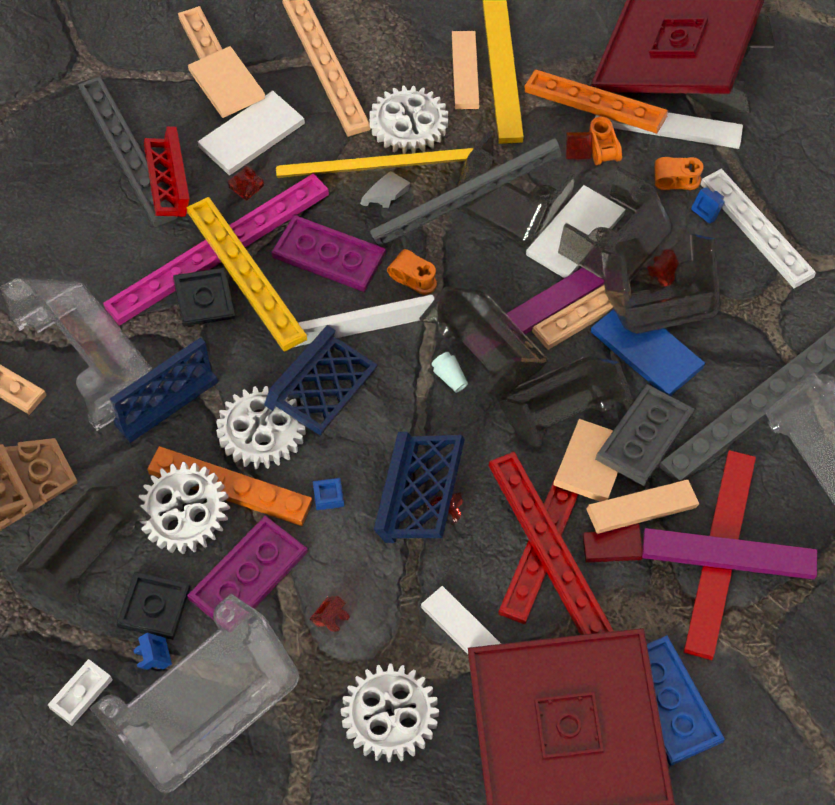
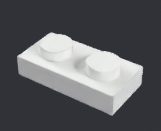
M88 659L50 701L48 706L53 712L73 726L110 684L112 678Z

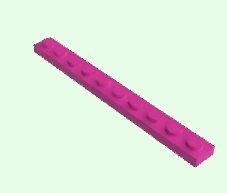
M313 173L229 226L243 246L246 247L290 220L294 215H298L328 196V188ZM204 240L103 303L104 307L120 326L175 291L173 275L210 270L221 263V260L207 240Z

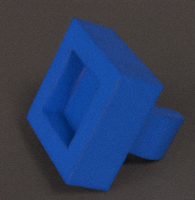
M705 187L699 191L691 210L710 224L716 220L725 203L723 200L724 196L718 191L712 192Z
M146 633L138 638L140 645L134 649V654L143 656V661L137 664L138 668L150 669L156 667L165 669L172 665L166 638Z

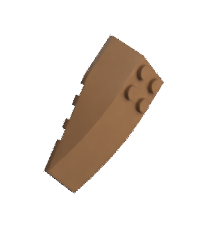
M55 438L18 442V446L4 447L3 444H0V531L77 484V479Z

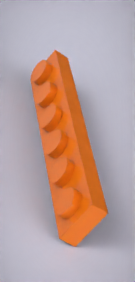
M536 69L525 84L526 93L656 134L668 117V110Z
M160 446L147 469L150 475L160 478L162 477L160 469L162 468L169 473L171 464H174L178 470H180L182 462L188 465L189 470L193 463L199 466V471L203 467H207L210 471L209 475L215 473L218 477L217 482H222L225 486L221 492L228 494L229 498L226 501L299 526L303 525L313 503L311 497ZM193 486L191 489L199 491V486Z

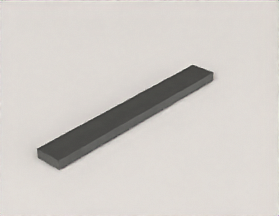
M101 76L78 84L83 98L154 228L177 219V216L155 215L146 157ZM166 199L160 203L161 207H173Z
M556 138L370 230L373 239L378 246H382L560 157L562 153Z

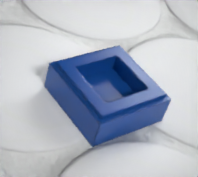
M340 478L313 481L316 510L344 507Z

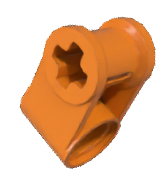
M606 117L594 118L590 124L588 143L595 165H601L602 162L610 160L621 161L622 149L612 122Z
M694 157L658 158L654 163L655 186L660 190H694L700 186V175L704 167L703 163Z
M403 249L387 268V272L393 280L408 286L419 294H431L437 287L435 266L431 262L415 255L410 250Z

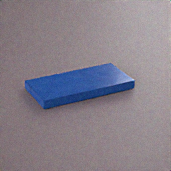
M629 298L625 299L591 327L593 335L653 387L669 396L673 395L704 368V361Z
M668 635L648 643L647 648L666 757L669 765L672 766L723 743L725 738Z

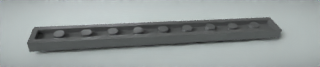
M835 327L661 461L659 467L675 483L687 480L835 363Z

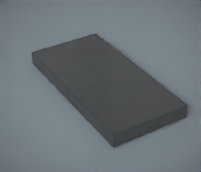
M646 384L601 447L595 460L645 486L693 415L694 408Z

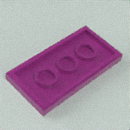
M294 215L271 253L272 258L365 292L386 255V248Z
M264 516L187 595L188 600L231 634L308 553V549L267 516Z

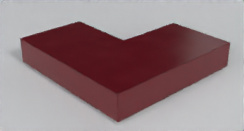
M639 523L598 534L597 532L583 533L585 563L642 560Z

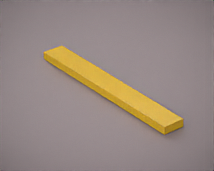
M482 0L499 144L523 143V129L507 1Z
M467 148L279 165L276 167L277 178L305 176L313 173L316 175L474 160L476 155L475 149Z
M207 197L186 207L191 219L281 349L285 352L307 341V335L212 200Z

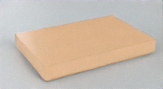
M231 46L188 65L190 73L222 118L265 99L264 91Z
M579 419L553 485L599 502L608 500L618 472L595 459L613 430Z

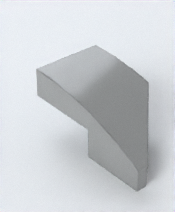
M390 171L362 197L360 204L368 206L370 202L379 203L383 208H389L391 200H396L408 192L411 183Z

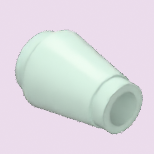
M445 352L432 362L433 372L452 388L455 393L463 390L468 385L455 355L451 356L449 352Z

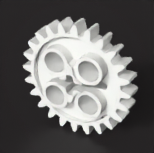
M402 86V91L393 88V94L385 91L384 98L377 97V104H372L369 119L372 135L377 136L378 143L384 141V148L392 145L393 152H396L398 148H402L403 154L407 152V149H411L412 153H416V148H420L422 152H425L426 145L434 148V141L440 143L441 136L446 135L448 111H445V103L440 104V97L433 98L432 91L424 94L425 88H421L418 92L415 86H412L411 90H407L405 86Z
M267 386L264 387L263 392H258L257 387H253L252 394H249L244 389L242 398L234 394V403L226 401V410L219 411L220 419L216 421L218 428L216 431L217 437L220 438V447H225L227 456L233 454L235 463L242 458L244 467L250 462H254L255 469H258L260 463L264 462L265 467L268 469L270 461H274L279 466L280 457L290 460L289 451L297 453V444H303L302 435H306V429L302 423L278 407L272 412V410L264 406L268 394ZM288 398L286 400L293 407H297L296 399L289 401ZM258 409H262V410H263V411H261V412H254L255 410H258ZM277 423H285L282 426L276 425ZM239 429H247L246 431H243V432L237 431V430H239ZM262 442H268V443H269V444H267V445H259V444L262 443Z
M182 462L180 470H178L174 464H171L169 473L161 468L160 473L162 477L158 479L152 475L151 479L154 484L152 486H143L148 491V494L139 495V498L145 504L137 506V509L144 513V515L138 517V521L145 524L142 527V531L145 534L150 533L148 539L151 542L157 541L159 548L163 549L167 545V550L173 553L176 547H178L179 552L185 554L186 547L189 546L193 552H196L197 543L207 547L205 539L209 537L212 540H216L213 531H223L219 521L228 520V517L222 511L230 509V506L222 501L229 498L226 492H221L225 486L222 482H217L218 477L215 473L209 475L210 471L207 467H203L199 471V466L193 463L189 470L188 465ZM193 486H199V491L195 495L188 496V492ZM167 494H172L171 500L166 504H162L163 497ZM186 503L187 505L184 506V511L180 512V510L183 509L182 505ZM204 511L206 513L202 521L194 522L195 516L199 512ZM173 520H178L177 527L173 530H168V524Z
M389 664L386 672H383L380 665H377V674L373 675L367 669L365 670V680L356 676L357 687L348 686V693L351 696H343V704L348 707L341 708V716L347 717L342 720L343 728H350L346 732L347 739L356 737L353 742L355 749L364 745V756H367L371 751H375L376 761L379 760L382 754H386L388 762H391L393 754H397L400 761H403L405 751L415 756V745L424 749L425 742L423 738L432 740L433 733L430 729L437 728V721L433 718L439 716V709L433 708L437 705V697H429L433 693L432 686L423 688L425 677L417 681L415 680L416 670H412L406 675L404 665L399 668L398 672H394L392 664ZM401 690L408 693L405 699H397L393 696L395 692ZM368 698H376L379 700V703L376 706L370 707L364 704V701ZM410 705H415L416 708L413 709V708H410L409 706H410ZM391 709L394 715L389 716L386 710ZM365 716L371 717L369 720H364ZM411 718L416 724L413 727L407 728L402 726L400 722L403 719ZM381 725L387 731L382 735H376L371 732V729Z

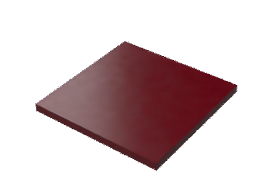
M626 0L590 86L608 92L730 94L764 0Z
M644 628L468 648L487 805H675Z

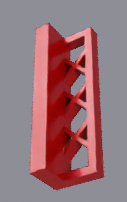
M167 126L164 139H144L155 215L186 217V207H188L190 198L177 127ZM151 147L164 148V152L159 155ZM160 163L163 166H165L167 170L162 173L154 166ZM163 181L171 187L165 191L158 184ZM166 199L174 207H161L160 203Z

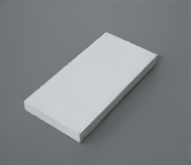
M271 91L265 96V99L252 104L199 140L198 147L230 176L304 125L305 121L288 103L274 91Z
M583 185L526 250V255L561 277L566 278L578 270L625 215L626 209Z

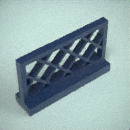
M328 325L268 391L264 406L272 411L278 407L319 435L331 424L378 366L334 337L336 330ZM334 347L341 351L344 357L332 358L331 349ZM346 364L348 373H336L334 365ZM352 364H360L367 368L365 372H354ZM328 365L330 373L318 374L316 366ZM338 380H351L352 388L340 389ZM314 381L316 390H303L302 382ZM320 381H333L334 389H322ZM324 396H337L338 404L326 405ZM305 397H318L320 406H308ZM288 398H300L302 406L293 407L286 400ZM310 413H323L324 421L321 424L310 417Z
M200 337L110 398L116 417L113 419L114 425L130 443L218 383L217 377L211 371L206 342ZM162 381H165L162 387L159 388ZM143 396L138 403H136L139 397ZM126 399H128L125 404H120V403H122L123 401H125Z
M398 432L374 526V531L385 543H395L396 538H443L465 441L462 435L412 437L409 432ZM448 444H455L453 451L447 456L443 457L439 452ZM419 445H430L431 449L418 458L417 451ZM437 454L441 460L428 470L424 463ZM422 466L426 472L412 482V473ZM447 466L449 468L448 475L438 482L434 475ZM431 478L435 485L422 494L418 488ZM441 490L443 492L442 500L432 507L428 500ZM416 491L420 497L407 507L405 505L406 498ZM426 503L430 509L416 519L412 513ZM410 515L414 522L406 529H399L400 522ZM435 515L438 518L436 528L424 529L422 525Z

